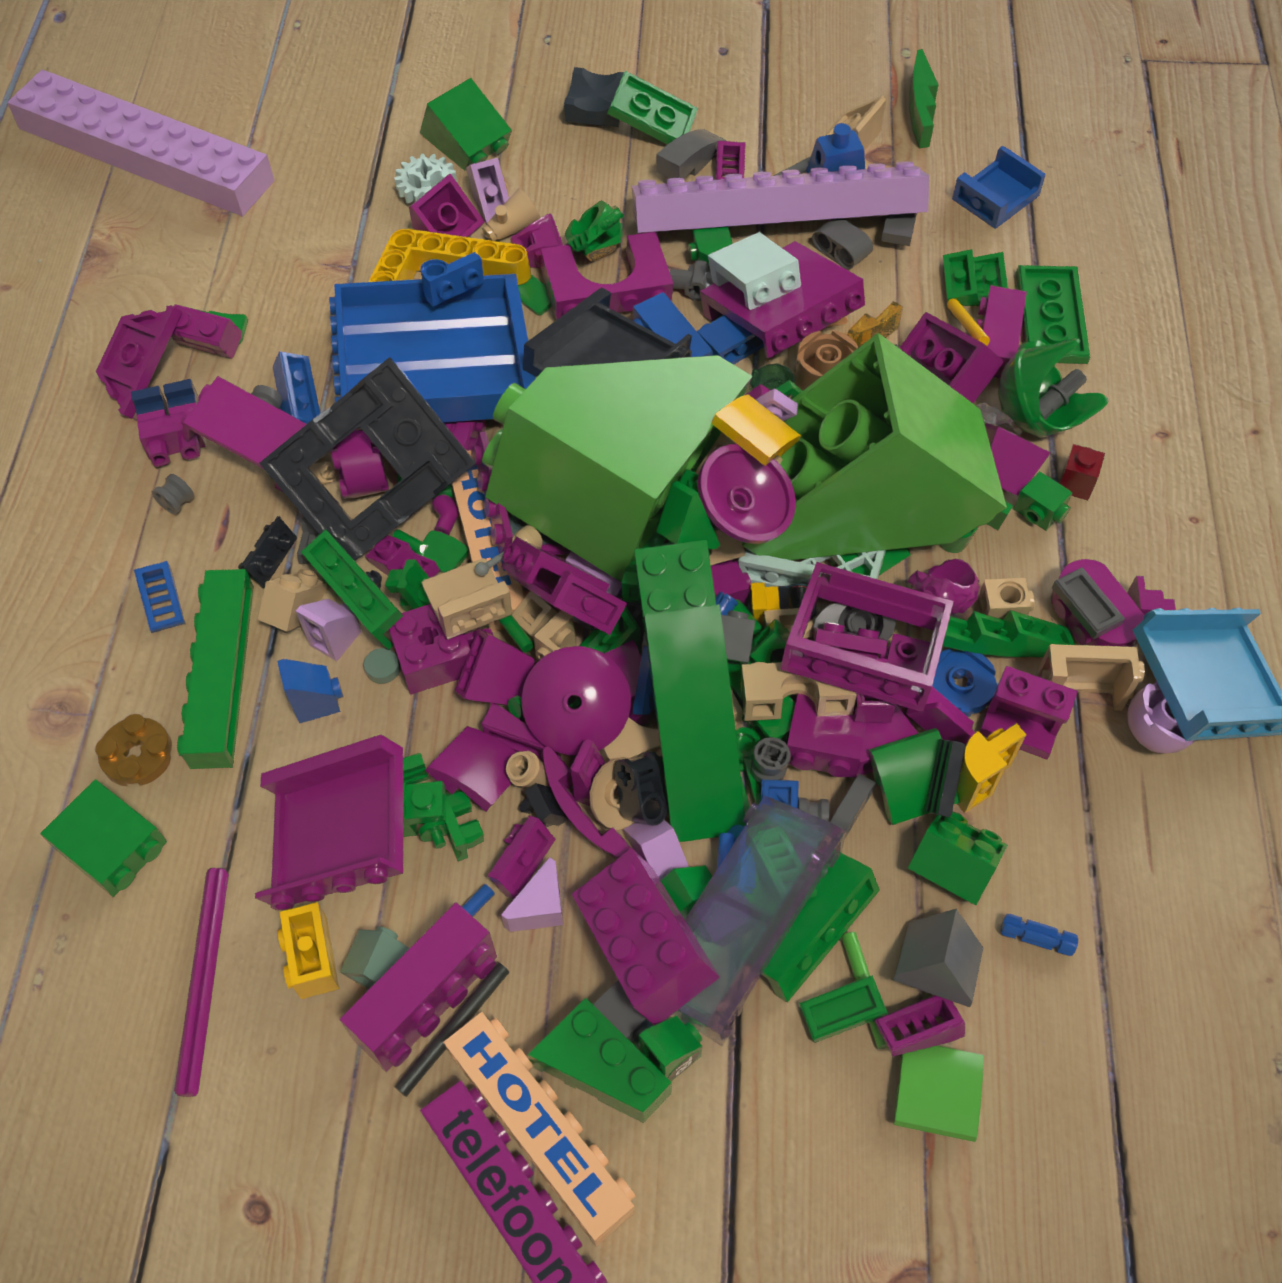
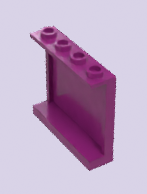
M794 241L782 249L798 259L801 286L752 310L748 309L745 305L743 291L730 281L720 286L714 283L701 290L700 295L704 317L712 321L725 315L762 339L765 357L770 358L803 340L811 333L819 331L865 306L863 278Z
M380 734L261 773L260 787L275 794L272 881L270 889L255 893V899L270 904V907L275 910H289L297 903L321 901L325 898V895L336 892H353L357 886L368 883L381 884L386 882L389 877L403 874V747Z

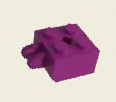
M431 604L403 612V617L389 629L410 695L458 680L476 631L467 634L463 633L447 639ZM485 628L482 629V630L486 631L487 633L493 635V632L491 631V629H490V630H489V628H488V629H485Z

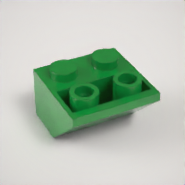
M952 811L950 817L936 816L927 829L908 869L976 906L1008 845L1003 843L1001 837L987 829L979 830L968 824V820L964 816Z

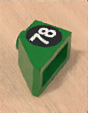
M676 1015L639 1034V1049L672 1081L701 1057L702 1045L700 1042L703 1039L692 1023L687 1021L684 1024Z

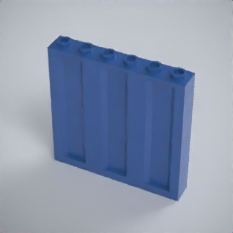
M516 274L485 275L484 283L435 306H432L426 300L422 279L334 284L335 297H329L333 354L338 355H332L334 375L340 374V376H334L335 395H341V397H335V403L389 357L393 359L443 422L493 419V413L499 399L511 384L517 383L526 389L536 379L535 376L523 370L524 344L528 341Z

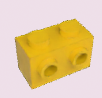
M316 902L279 912L282 929H278L277 933L282 952H286L288 965L283 966V972L288 989L293 988L301 999L340 989L328 921L319 903Z

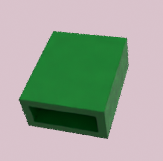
M96 779L40 833L56 851L112 897L119 891L126 889L133 882L135 875L147 862L156 859L161 853L163 846L167 843L166 839L153 824Z

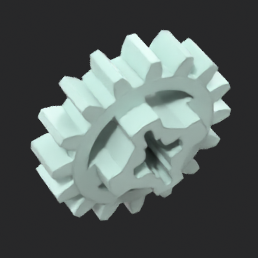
M421 154L417 160L411 156L410 163L402 162V169H396V177H394L399 197H405L406 203H410L413 200L416 202L448 174H451L457 182L453 164H446L445 157L437 160L435 154H432L430 158Z

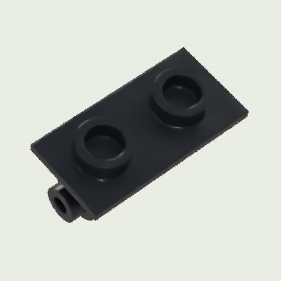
M277 516L270 525H265L263 533L254 545L255 551H250L243 563L238 565V569H246L249 577L253 578L261 588H265L266 582L270 581L297 539V536L280 516Z

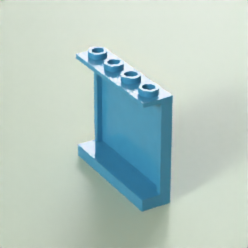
M1159 608L1145 614L1144 620L1133 629V633L1185 741L1282 735V691L1247 626L1261 614L1259 609L1233 608L1231 610H1217L1216 608H1209L1206 610H1190L1189 608H1184L1180 610H1164Z

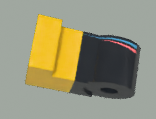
M765 582L751 583L754 617L762 625L764 611L800 608L808 584L793 583L788 586L765 587ZM816 603L810 619L816 616Z

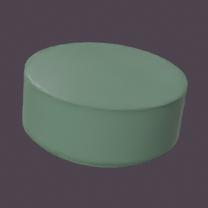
M378 648L366 656L364 668L371 681L385 684L393 681L398 676L400 663L394 651L387 648Z

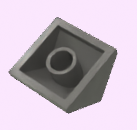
M957 908L909 922L894 981L971 1007L983 946Z

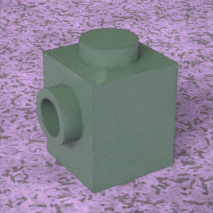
M377 927L376 930H359L340 973L366 989H370L410 948L397 940L398 935L387 928Z

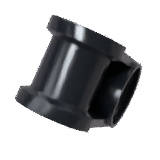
M653 751L643 752L639 758L633 760L627 758L618 760L614 766V775L618 787L621 815L626 820L651 826L663 822L668 812V803L663 781V765L659 756Z

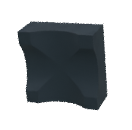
M574 67L570 90L564 102L565 121L619 127L620 120L607 114L624 72L600 75L589 72L584 68Z

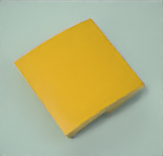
M749 394L741 396L726 405L714 415L711 422L712 425L764 466L777 455L781 457L801 437L799 433Z

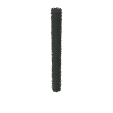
M499 962L394 1086L405 1097L409 1095L446 1050L443 1042L472 1019L510 973L505 966Z

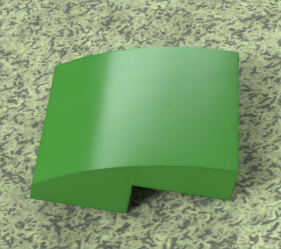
M933 1046L901 1054L899 1083L895 1098L894 1125L976 1142L981 1109L984 1055L942 1046Z

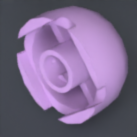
M1158 682L1154 684L1149 683L1131 700L1127 712L1128 726L1135 739L1150 751L1159 754L1177 753L1196 741H1185Z

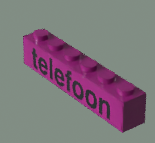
M461 1080L420 1110L533 1283H608L596 1263L592 1260L586 1265L577 1252L583 1245L570 1225L567 1224L561 1228L552 1215L558 1208L547 1191L542 1189L537 1193L529 1181V1178L534 1173L521 1154L515 1158L506 1147V1144L511 1139L498 1120L491 1124L482 1112L488 1105L475 1086L468 1091Z

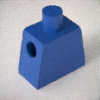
M839 123L834 126L833 134L817 138L806 173H810L812 168H828V172L839 171L841 166H856V170L865 169L864 147L856 132L851 130L849 125Z

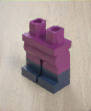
M192 379L164 384L163 388L167 402L160 386L131 391L132 401L137 414L139 439L148 458L151 459L155 467L167 465L170 461L169 455L181 453L182 458L187 460L198 458L200 456V448L206 447L204 437L197 433L194 434L190 441L183 439L181 419L189 407H195L199 397Z

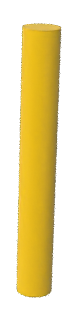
M950 299L947 303V308L971 337L988 346L990 338L957 299Z

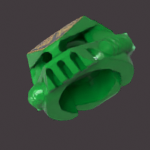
M602 200L597 202L582 214L579 221L573 219L565 231V238L568 241L566 245H570L571 251H581L591 262L606 257L621 247L623 233L620 219L624 215L616 205L611 207Z

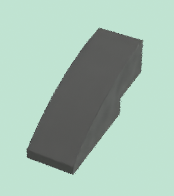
M705 129L687 132L670 142L656 154V172L669 179L685 178L689 173L696 176L716 156L718 141L727 140Z

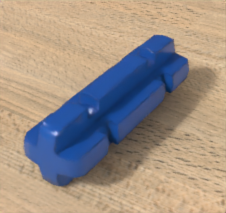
M1010 913L1006 914L1003 918L1001 934L1014 939H1016V936H1019L1023 942L1052 950V947L1057 948L1058 953L1072 956L1076 952L1078 936L1065 930L1059 933L1058 928L1029 919L1024 922L1022 917Z

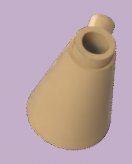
M518 188L503 205H498L495 208V214L482 230L489 240L499 241L523 230L541 217L530 198L524 191Z

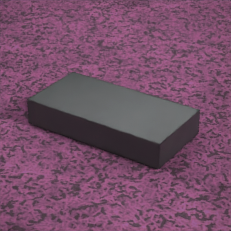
M1083 567L1054 581L1052 589L1093 639L1123 624L1125 620L1123 615Z

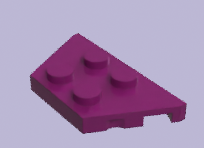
M172 305L166 306V311L158 313L148 310L141 312L139 315L121 316L96 369V373L99 379L105 383L110 397L117 400L120 406L118 409L120 414L131 419L133 418L136 409L132 401L131 391L145 389L151 381L182 314V311Z

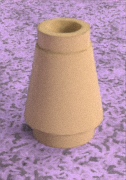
M530 751L517 752L509 758L506 772L511 783L530 788L535 783L550 787L545 765L534 753Z

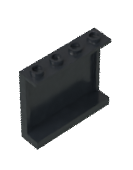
M601 287L524 344L523 370L538 377L548 367L687 358L692 355L690 350L692 335L687 334L676 344L610 309L611 292Z

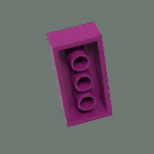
M633 848L629 849L572 893L574 900L632 1006L654 1025L663 1022L720 978L654 869Z
M455 902L339 1019L354 1042L385 1072L392 1066H400L411 1054L412 1049L410 1047L421 1036L425 1038L437 1028L440 1023L439 1017L449 1007L455 1008L464 1000L468 993L467 988L477 978L483 979L490 973L496 963L494 960L497 958L490 932Z

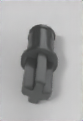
M1075 369L1057 385H1050L1048 392L1039 399L1040 411L1044 420L1060 406H1066L1069 403L1068 398L1086 383L1087 378L1081 370Z

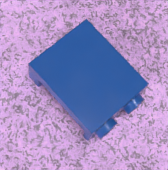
M1001 146L997 151L995 161L978 174L971 177L964 172L957 177L952 200L996 229L1040 196L1045 173L1005 146Z

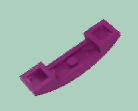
M546 746L543 749L545 771L549 785L561 809L586 838L614 859H618L631 847L613 827L604 835L600 833L567 790L572 786L571 770L556 751Z

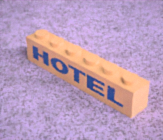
M473 465L451 483L471 562L482 558L489 561L499 555L497 544H493L491 540V519L486 517L484 512V491H480L478 488L477 477L479 471L477 465ZM502 560L492 566L491 569L498 583L505 581L510 591L513 613L528 595L529 590L523 591L521 584L507 575L508 572L501 567ZM499 620L488 624L489 630L491 629L492 632L505 629Z
M481 1012L443 1043L472 1085L477 1088L491 1110L597 1247L635 1213V1208L631 1201L636 1196L622 1177L614 1181L605 1167L609 1164V1161L597 1145L593 1143L588 1147L579 1136L583 1132V1128L571 1112L567 1111L563 1115L556 1107L554 1102L558 1097L544 1079L539 1083L529 1072L533 1065L520 1048L514 1052L505 1042L509 1035L502 1024L496 1018L489 1021Z

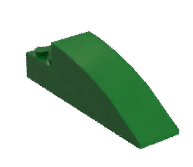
M707 540L634 549L670 825L674 828L679 842L719 837V834L728 833L735 825L745 826L723 624L720 604L716 605Z

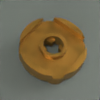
M131 714L125 720L112 726L104 734L102 739L97 742L95 752L98 755V763L101 769L112 782L120 786L138 783L141 786L156 780L168 768L171 761L172 740L164 727L157 721L143 718L140 714ZM142 745L140 747L142 753L138 757L132 754L127 758L132 747Z

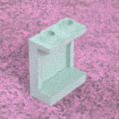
M760 232L708 255L712 282L720 286L730 281L743 291L745 305L750 310L801 286L798 259Z

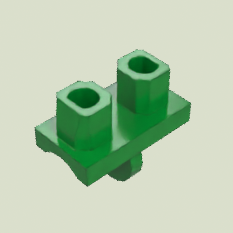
M407 559L403 569L390 570L385 586L390 593H401L400 605L405 612L430 604L422 586V581L429 579V577L417 560Z
M462 790L455 791L453 794H446V821L426 823L418 831L422 841H433L437 849L446 845L443 836L447 834L458 862L468 858L467 849L484 842V833L477 819L461 825L457 822L456 817L472 812L469 797Z

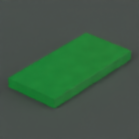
M1018 265L1016 271L1018 290L1027 291L1022 321L1024 343L1041 341L1046 345L1078 338L1080 339L1079 345L1057 363L1088 364L1091 356L1078 267Z

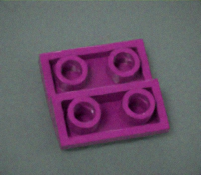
M467 726L425 771L437 781H443L446 789L451 794L459 788L487 812L510 786L511 781L506 772V765L509 758L517 752L491 735Z

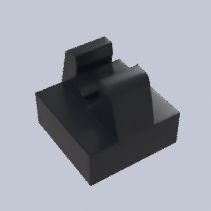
M535 783L525 791L527 798L520 805L521 812L530 814L535 811L536 818H539L546 828L552 825L560 826L568 820V817L558 804L551 787Z

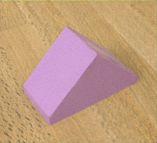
M665 820L654 826L636 822L623 829L633 849L654 869L660 881L673 869L689 867L674 828Z
M549 857L501 914L504 928L508 931L513 932L563 925L556 861Z

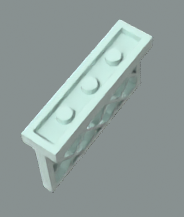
M746 548L744 551L745 556L739 558V567L742 573H748L751 583L765 582V587L788 586L793 583L809 584L816 562L820 563L832 557L839 565L836 568L852 572V569L866 564L871 571L870 576L867 577L878 579L886 550L857 553L859 557L845 563L840 555L806 558L804 561L797 562L767 555L759 556Z

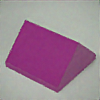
M451 174L444 177L409 207L413 230L468 237L485 222Z

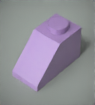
M498 158L466 167L473 195L485 223L493 217L495 208L498 205H503L509 199Z
M330 599L301 605L296 610L309 645L335 661H338L362 632L356 615L344 603L339 605Z

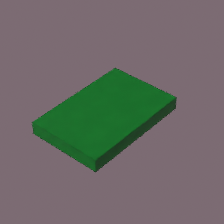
M624 71L607 114L668 145L679 136L690 132L698 108Z

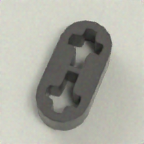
M862 774L857 776L828 826L829 833L842 840L847 837L869 800L876 785L875 781Z

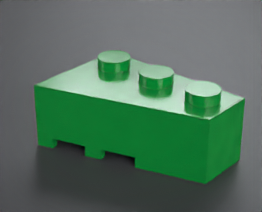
M587 998L583 999L528 1054L533 1068L540 1072L544 1071L564 1081V1084L574 1089L578 1088L598 1098V1101L642 1123L672 1094V1082Z

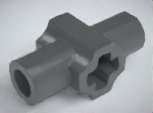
M696 261L693 265H689L688 270L670 269L673 289L685 290V295L691 297L693 301H701L700 291L714 284L711 278L710 266L706 261Z

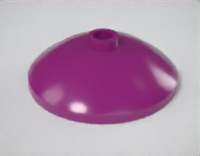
M729 444L714 451L705 460L700 469L698 477L699 497L708 517L728 536L745 543L761 544L776 539L790 526L796 509L795 492L787 473L775 459H772L764 466L738 444Z
M571 646L547 654L532 668L523 687L522 710L530 731L543 745L549 746L554 751L562 754L577 756L586 739L593 741L598 751L605 748L621 733L630 714L631 693L623 671L609 656L592 648ZM571 695H577L581 698L582 704L580 708L573 709L569 706L568 699Z

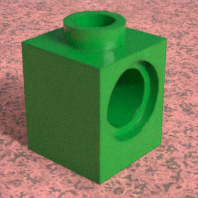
M774 619L752 640L750 656L756 662H782L783 657L776 656L772 652L776 649H785L790 631Z

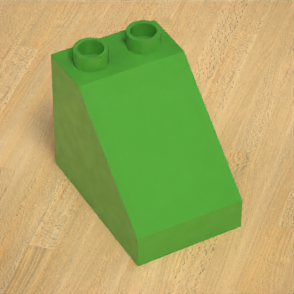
M877 333L792 399L798 404L797 415L783 422L799 433L801 437L798 442L781 456L783 460L780 465L787 473L794 488L796 498L794 518L786 531L776 539L761 544L742 542V546L759 556L767 555L787 560L953 543L976 527L989 523L996 514L1006 509L1007 506L981 409L881 334Z
M718 355L545 368L526 389L517 383L511 384L495 407L493 419L504 426L503 429L495 434L483 454L482 463L492 469L485 497L495 504L499 503L514 516L622 582L626 567L634 559V549L642 548L658 529L657 523L663 513L671 485L675 481H680L685 469L696 472L722 433L711 424L714 415L735 399L744 396L752 376Z

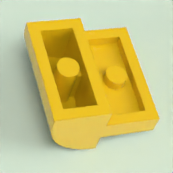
M1017 723L1006 731L1003 728L997 729L987 739L979 731L969 739L965 748L957 786L960 802L957 805L964 813L992 796L1004 771L1012 765L1026 736V733Z

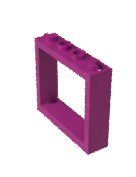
M816 562L787 640L780 670L923 712L933 685L954 601ZM820 597L933 630L922 673L803 638L817 598Z

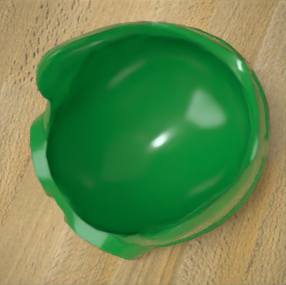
M1074 338L1046 345L1041 341L1026 342L1018 347L1016 354L1007 362L999 380L998 396L1003 414L1016 427L1040 438L1048 437L1049 435L1063 432L1082 424L1108 404V398L1102 393H1074L1068 398L1069 403L1066 406H1060L1046 420L1041 415L1039 399L1048 392L1050 385H1057L1063 379L1055 364L1076 348L1080 343V339Z

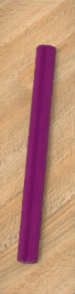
M210 868L207 870L174 1088L175 1094L181 1097H194L199 1092L229 876L223 868Z

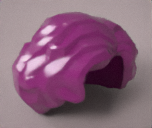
M955 558L952 560L948 559L941 565L930 568L928 574L917 570L908 578L907 582L913 590L954 601L951 613L956 614L959 612L963 614L978 599V583L980 580L969 563Z

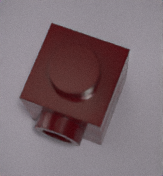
M1073 444L1059 484L1072 492L1071 496L1088 501L1098 480L1105 453Z

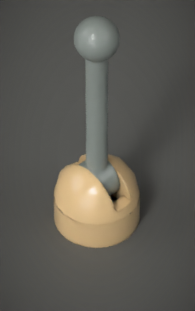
M527 525L521 528L513 536L512 543L517 536L539 548L542 547L541 535L532 526ZM504 551L486 563H477L475 572L480 576L486 575L489 568L503 560Z

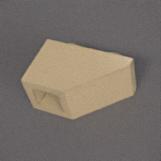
M300 569L298 572L289 575L284 574L279 578L267 581L257 620L286 632L302 626L296 613L298 607L320 601L328 590L329 584L324 579L319 578L317 572L308 569Z

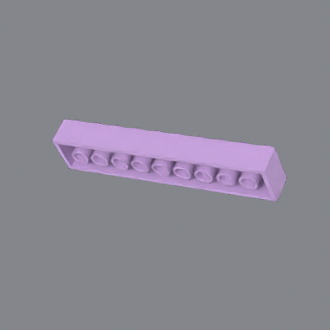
M43 69L7 102L19 129L242 217L275 181L267 154Z
M898 162L896 167L885 168V164H869L868 169L856 170V166H841L839 171L828 172V168H812L810 173L799 174V170H784L782 175L771 176L770 172L753 173V177L742 178V174H727L725 179L713 180V176H698L696 181L684 182V178H670L664 184H656L655 180L638 181V185L632 186L634 223L637 232L641 233L928 212L929 175L922 171L920 167L913 166V162Z

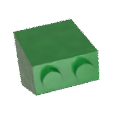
M472 78L467 79L427 103L420 129V134L464 171L469 165L486 161L488 156L494 152L496 154L503 152L509 145L508 141L512 129Z

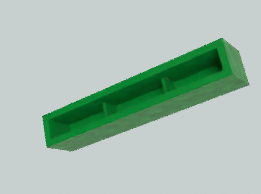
M246 569L205 570L204 582L199 584L198 598L201 605L200 612L195 613L194 627L197 633L196 642H192L190 646V658L193 664L192 671L186 675V689L189 694L188 701L183 704L181 712L184 731L183 735H179L177 740L178 754L183 757L190 769L233 768L254 589Z

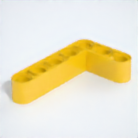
M400 229L391 235L369 282L413 280L416 272L421 271V265L428 260L439 259L449 264L473 252L477 253L482 259L483 276L516 274L518 285H521L531 278V270L527 251L522 245L413 229Z

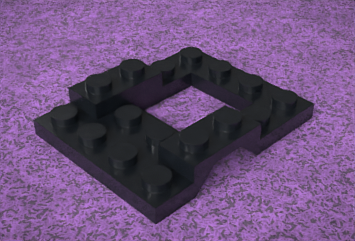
M389 357L365 376L347 394L312 419L259 462V464L320 535L324 530H327L353 560L356 561L419 508L470 469L476 462L393 359ZM361 427L403 479L352 520L309 467Z

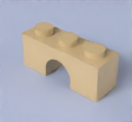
M755 662L742 665L741 693L745 721L781 719L783 699L788 695L798 693L808 696L814 702L817 717L853 715L856 692L780 670L782 662Z

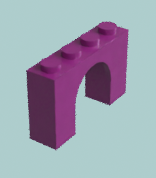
M656 231L627 236L626 258L631 274L626 279L613 284H599L583 277L576 267L570 245L542 248L541 272L555 320L566 314L601 287L611 292L610 309L617 313L633 311V306L662 292L672 301L673 281Z

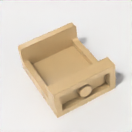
M1050 644L1035 676L1077 690L1078 692L1110 693L1113 698L1114 710L1122 711L1128 700L1133 698L1134 690L1139 682L1143 681L1145 668L1143 661L1138 659L1137 647Z

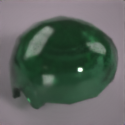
M779 363L766 364L759 369L754 368L752 370V378L748 387L749 391L761 384L769 390H773L789 380L796 385L794 373L788 367Z

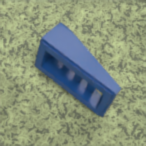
M168 561L135 569L134 573L150 632L154 633L185 624L174 576ZM163 579L166 581V583L149 588L147 585L148 583ZM164 590H168L169 594H165L162 596L154 598L150 597V594L161 592ZM171 600L172 605L153 610L152 605ZM174 611L175 617L156 622L155 616Z

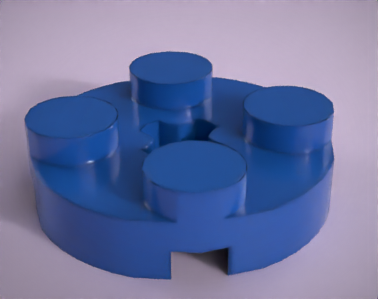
M953 649L944 650L940 653L932 686L967 717L981 712L989 706L997 688L996 671L993 664L981 653L952 652ZM963 676L968 679V687L956 685L953 677L961 679Z

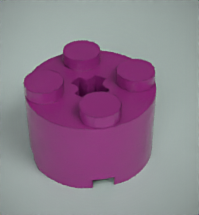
M362 429L353 432L331 450L334 467L339 471L341 479L339 483L344 499H352L389 490L387 475L384 474L382 453Z

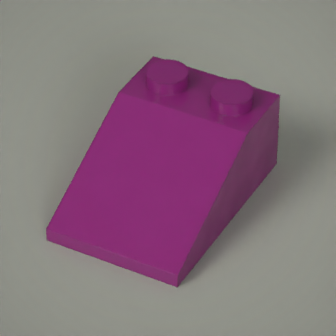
M928 312L923 314L899 348L971 403L976 401L1004 363L984 343Z

